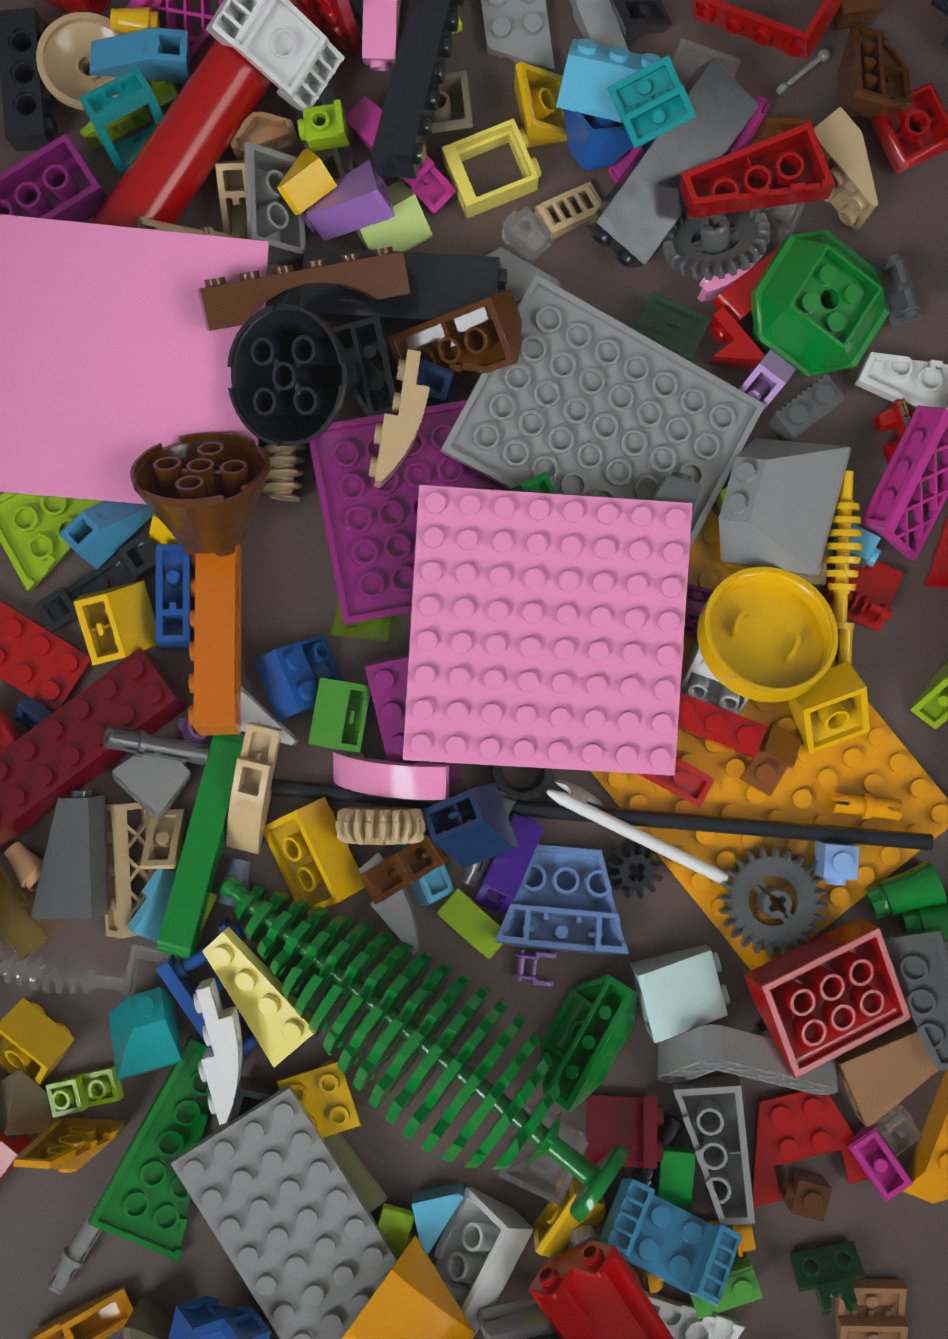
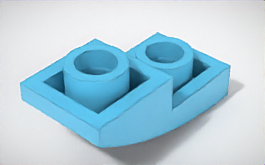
M157 869L141 891L145 895L146 900L128 924L133 933L158 942L176 871L172 869Z

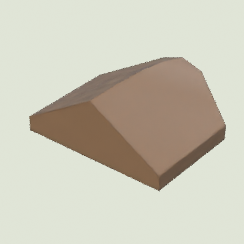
M253 112L245 118L230 142L236 159H245L244 143L248 141L279 152L299 145L292 120L267 112Z

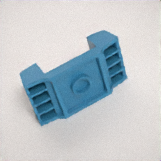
M622 1179L598 1242L616 1246L624 1261L716 1307L723 1293L742 1235L722 1224L712 1225L654 1195L655 1189L634 1179Z

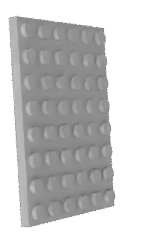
M535 274L517 307L522 319L518 362L489 373L481 374L440 452L507 489H511L546 471L556 494L648 500L663 477L672 475V472L690 475L692 482L700 484L691 520V548L733 468L735 457L742 451L766 404Z

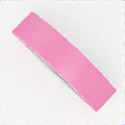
M335 750L333 751V783L348 790L375 796L413 800H446L449 798V765L422 761L408 764L365 758L363 753Z

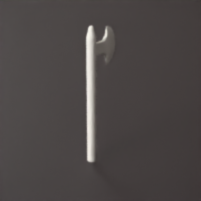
M556 779L554 782L569 794L548 789L546 792L559 805L718 883L726 882L729 875L727 872L588 804L587 802L602 805L596 796L578 785Z

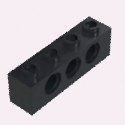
M35 8L0 11V76L5 138L16 152L39 150L54 141V136L58 134L56 119L52 115L51 104H55V97L42 82L36 63L37 45L48 24L46 21H42ZM30 46L28 50L22 52L24 48ZM33 77L30 82L24 83L26 79ZM36 108L33 113L26 115L30 109Z

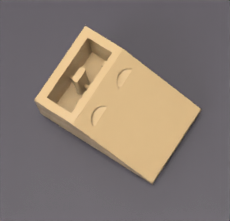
M840 106L814 128V131L835 183L829 199H825V201L830 202L838 211L840 220L846 226H851L857 232L879 203L863 133Z

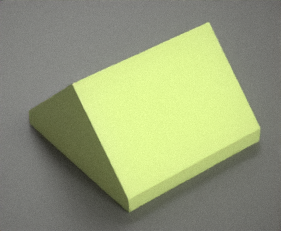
M401 180L387 187L395 216L356 230L367 250L392 246L393 251L406 252L433 237L415 193Z

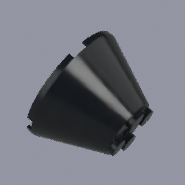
M292 304L271 305L253 314L237 332L231 345L227 367H231L232 388H228L229 396L239 419L257 438L276 446L291 447L304 445L320 437L351 400L361 378L353 359L331 327L315 312Z

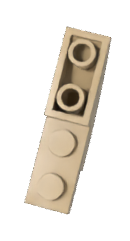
M407 349L406 360L399 359L396 380L403 381L401 393L394 392L392 413H398V415L384 413L383 424L376 423L374 443L380 444L378 457L371 456L369 476L375 477L374 487L381 488L393 476L410 451L419 431L430 388L428 386L416 385L421 351Z
M255 722L247 723L241 756L237 758L227 822L226 847L255 854L260 853L272 795L270 788L283 730L281 728Z

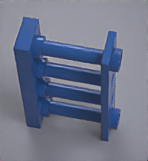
M229 917L224 919L218 928L222 933L229 926L245 943L244 940L247 938L242 927L237 922L233 924ZM209 944L195 952L191 959L177 960L174 955L170 954L161 960L156 968V971L203 1040L202 1028L205 1026L203 1014H198L195 1009L193 995L196 993L197 987H195L189 976L191 975L190 971L207 961L202 951ZM217 977L215 979V982L217 985L218 992H220L225 988L221 983L220 979ZM237 1009L239 1018H241L242 1015L240 1014L239 1010ZM253 1033L242 1040L241 1072L246 1061L244 1059L246 1057L245 1054L259 1045Z

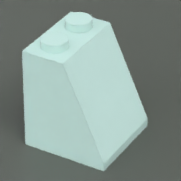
M706 944L630 963L645 1027L654 1043L664 1041L728 1016L725 1005L730 1004L729 994L725 984L720 985L717 975L718 972H722L720 959L717 952L712 953Z

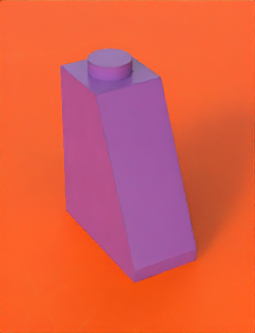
M369 159L335 181L337 184L336 188L306 209L304 220L313 233L318 231L322 239L326 241L388 220L395 215L387 186L381 176H377L376 169Z

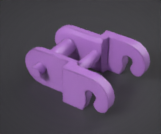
M520 949V952L514 953V956L518 957L517 972L512 973V977L517 978L519 982L522 979L532 980L533 985H554V981L551 979L546 981L543 978H536V966L539 957L556 958V952L548 953L545 950H536L535 954L525 953V950ZM525 959H532L531 974L524 973Z

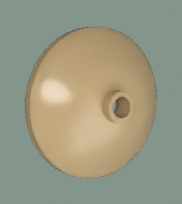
M91 12L70 13L53 21L41 35L36 51L37 68L45 87L56 99L65 105L84 110L79 97L118 78L98 75L89 76L85 74V71L90 69L91 41L124 33L111 30L109 18Z

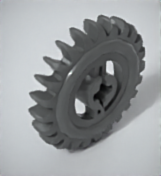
M686 208L684 210L686 221L682 217L678 218L663 239L662 251L665 255V261L671 265L672 269L676 272L680 271L681 275L685 277L692 274V279L696 280L702 276H705L706 280H712L714 276H717L718 279H724L726 274L729 273L731 276L737 275L738 269L747 270L750 268L749 263L754 264L760 259L759 255H763L766 252L767 245L771 241V227L767 221L766 213H760V209L690 219ZM739 241V242L732 248V243H735V242Z
M777 846L772 847L769 855L765 848L760 847L757 858L750 851H747L746 863L736 859L735 864L738 870H726L731 881L720 883L721 886L727 889V893L719 894L718 899L725 901L727 904L720 907L719 912L721 914H729L723 921V925L725 927L735 926L731 931L732 938H737L743 934L741 939L742 947L746 948L753 941V952L759 954L764 945L768 956H773L775 946L784 955L787 953V944L796 949L799 947L797 941L799 938L806 943L811 941L806 933L808 930L820 933V930L813 923L814 920H826L823 915L817 912V909L828 907L826 902L818 900V897L826 894L827 890L815 887L818 882L823 880V877L818 875L810 876V873L815 869L813 864L801 867L805 859L803 855H798L791 860V849H786L780 856ZM775 876L783 878L790 884L796 901L792 913L790 912L792 900L789 894L777 886L766 885L762 880L763 878ZM752 888L757 892L755 900L759 910L769 917L780 918L781 923L768 925L754 918L749 909L748 901ZM765 892L777 897L778 907L782 911L771 906L770 897Z

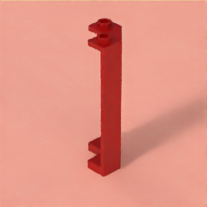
M588 1240L548 1260L528 1288L561 1339H674L614 1245Z

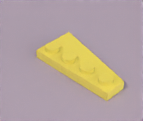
M229 926L202 951L273 1067L277 1066L313 1035L308 1028L313 1017L312 1014L307 1010L303 1019L300 1018L294 1010L297 998L291 993L289 999H286L281 990L283 986L281 981Z

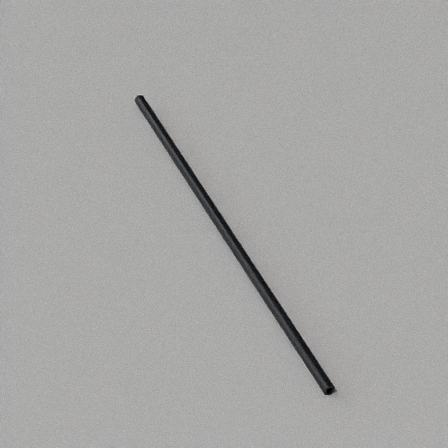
M272 779L270 788L272 790L271 796L316 800L325 797L328 801L427 808L444 801L389 798L348 790L334 784ZM449 794V798L455 796V794ZM517 800L509 815L513 816L515 813L519 816H530L533 818L596 823L558 803ZM594 806L632 826L929 851L933 849L934 845L933 835L927 833Z

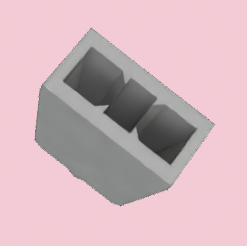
M143 755L142 757L133 756L112 771L113 780L158 822L164 817L191 779V772L184 766L185 761Z

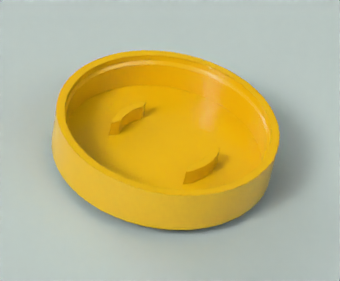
M752 567L730 575L716 587L701 611L698 621L697 638L705 664L716 679L725 687L745 698L773 703L791 700L804 694L823 677L831 667L837 653L838 627L828 602L808 581L783 569Z

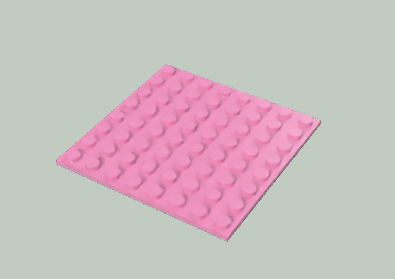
M0 214V492L146 504L132 486L130 470L134 461L154 445L161 443L164 448L179 443L178 436L187 434L228 432L250 437L255 440V444L258 447L259 438L252 434L239 419L228 388H232L231 367H227L228 356L233 340L242 325L207 331L198 289L205 288L204 280L225 277L227 284L240 281L238 274L259 270L260 277L267 276L269 241ZM266 302L261 307H259L253 314L265 308Z
M419 485L403 760L675 776L693 503Z

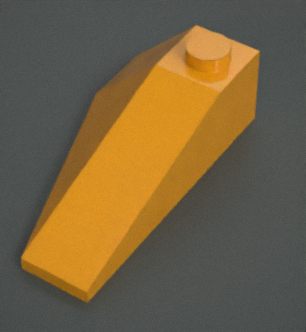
M60 1116L14 1159L13 1167L57 1169L63 1173L75 1172L81 1169L123 1130L125 1120Z

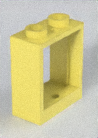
M514 118L442 147V161L452 186L457 190L456 195L466 219L537 191L538 179L541 177L540 166L535 157L530 158L527 148H529L527 135L523 128L518 129ZM509 143L523 179L476 197L462 162Z

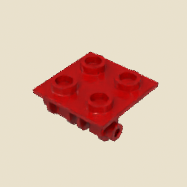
M878 561L874 563L873 567L868 565L862 567L859 564L857 567L849 566V570H857L859 573L858 578H849V584H856V590L850 591V594H848L847 619L880 632L883 622H888L893 610L889 608L904 572ZM831 577L828 583H835V577ZM826 587L823 597L834 613V594L832 590H828Z

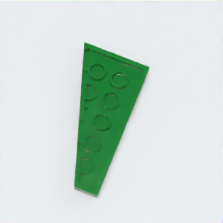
M190 1035L182 1048L183 1061L173 1064L88 1218V1224L178 1262L181 1255L183 1234L186 1230L191 1196L170 1163L172 1158L202 1140L208 1117L207 1097L210 1094L208 1083L202 1082L198 1063L201 1061L206 1048L209 1047L205 1042Z

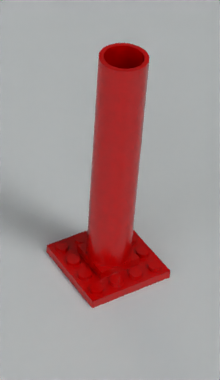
M289 0L323 34L330 38V43L342 53H345L347 50L354 56L358 55L362 49V40L349 0ZM215 39L91 223L137 228V222L141 216L151 220L176 224L214 169L215 164L229 147L232 138L245 118L253 112L272 82L233 47L223 46Z

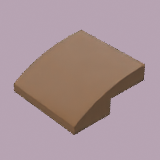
M862 1279L852 1281L851 1283L857 1298V1308L852 1312L846 1309L841 1298L836 1297V1339H907L908 1324L904 1317L907 1287L903 1279Z

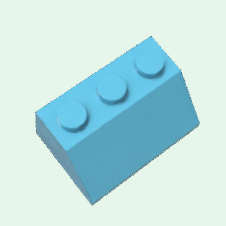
M573 39L556 107L621 122L607 87L661 58L651 53L643 55L632 53L621 46L606 47L598 45L591 39Z

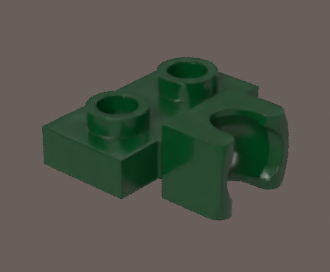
M854 1241L789 1254L788 1259L798 1292L815 1289L823 1316L828 1317L830 1315L832 1297L841 1298L846 1309L850 1312L857 1308V1298L851 1282L864 1279L865 1272Z

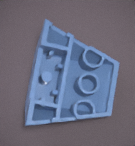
M537 844L517 895L509 906L495 942L524 948L587 954H629L612 896V888L602 850Z

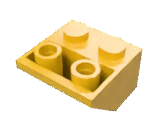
M145 580L80 595L73 601L92 665L126 658L140 647L146 650L157 645L156 617Z

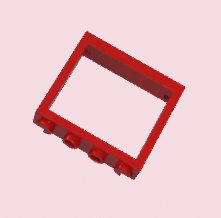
M720 0L691 1L693 16L701 23L723 28L732 35L747 37L761 46L768 45L782 50L788 56H798L808 60L844 0H824L806 31L796 29Z

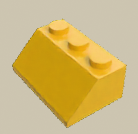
M325 797L265 825L263 835L294 900L303 899L309 901L308 906H310L307 914H310L319 906L325 908L339 903L365 888L358 876L361 873L348 847V843H343L337 839L336 820Z

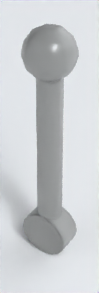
M827 48L821 49L814 60L788 81L779 85L776 93L779 96L783 95L790 86L820 62L828 61L831 56L830 51Z

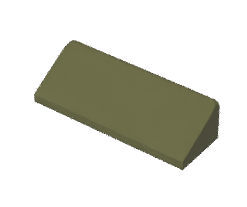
M339 1132L324 1137V1140L368 1211H373L385 1202L388 1197L342 1134Z

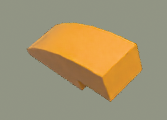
M121 1287L49 1321L28 1333V1339H105L124 1327L134 1308L124 1287Z

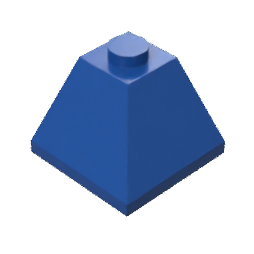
M563 109L569 152L581 169L595 170L600 167H610L633 147L621 122Z

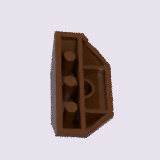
M855 23L850 28L837 73L838 108L841 106L849 116L857 117L860 115L866 118L909 110L912 105L909 69L898 53L887 44L888 39L883 32Z

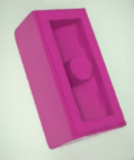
M863 1125L847 1146L883 1200L887 1202L912 1185L913 1182L873 1125L868 1127Z

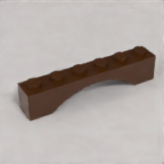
M391 246L372 250L373 257L360 259L358 252L339 256L340 263L327 265L325 258L306 262L307 269L294 271L293 264L272 268L274 275L260 277L258 270L238 274L240 280L238 282L226 284L225 277L204 280L205 288H199L198 292L207 331L244 325L251 315L270 298L287 289L304 284L323 283L338 285L357 291L371 300L410 294L403 252L393 253Z

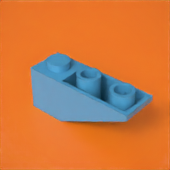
M153 27L91 41L90 75L119 77L138 67L146 80L186 84L190 78L192 55L188 31Z
M102 501L83 510L59 535L78 555L98 569L152 517L154 512L147 504Z

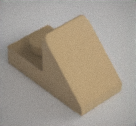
M184 809L168 810L159 822L152 816L150 817L140 863L141 869H175L178 867L187 821Z

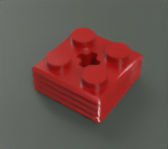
M927 83L911 91L912 105L909 110L868 119L896 174L948 150V113L932 83ZM917 128L918 132H915L911 129Z

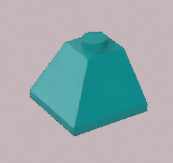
M158 987L128 996L109 1014L117 1080L183 1061L174 997L163 988Z

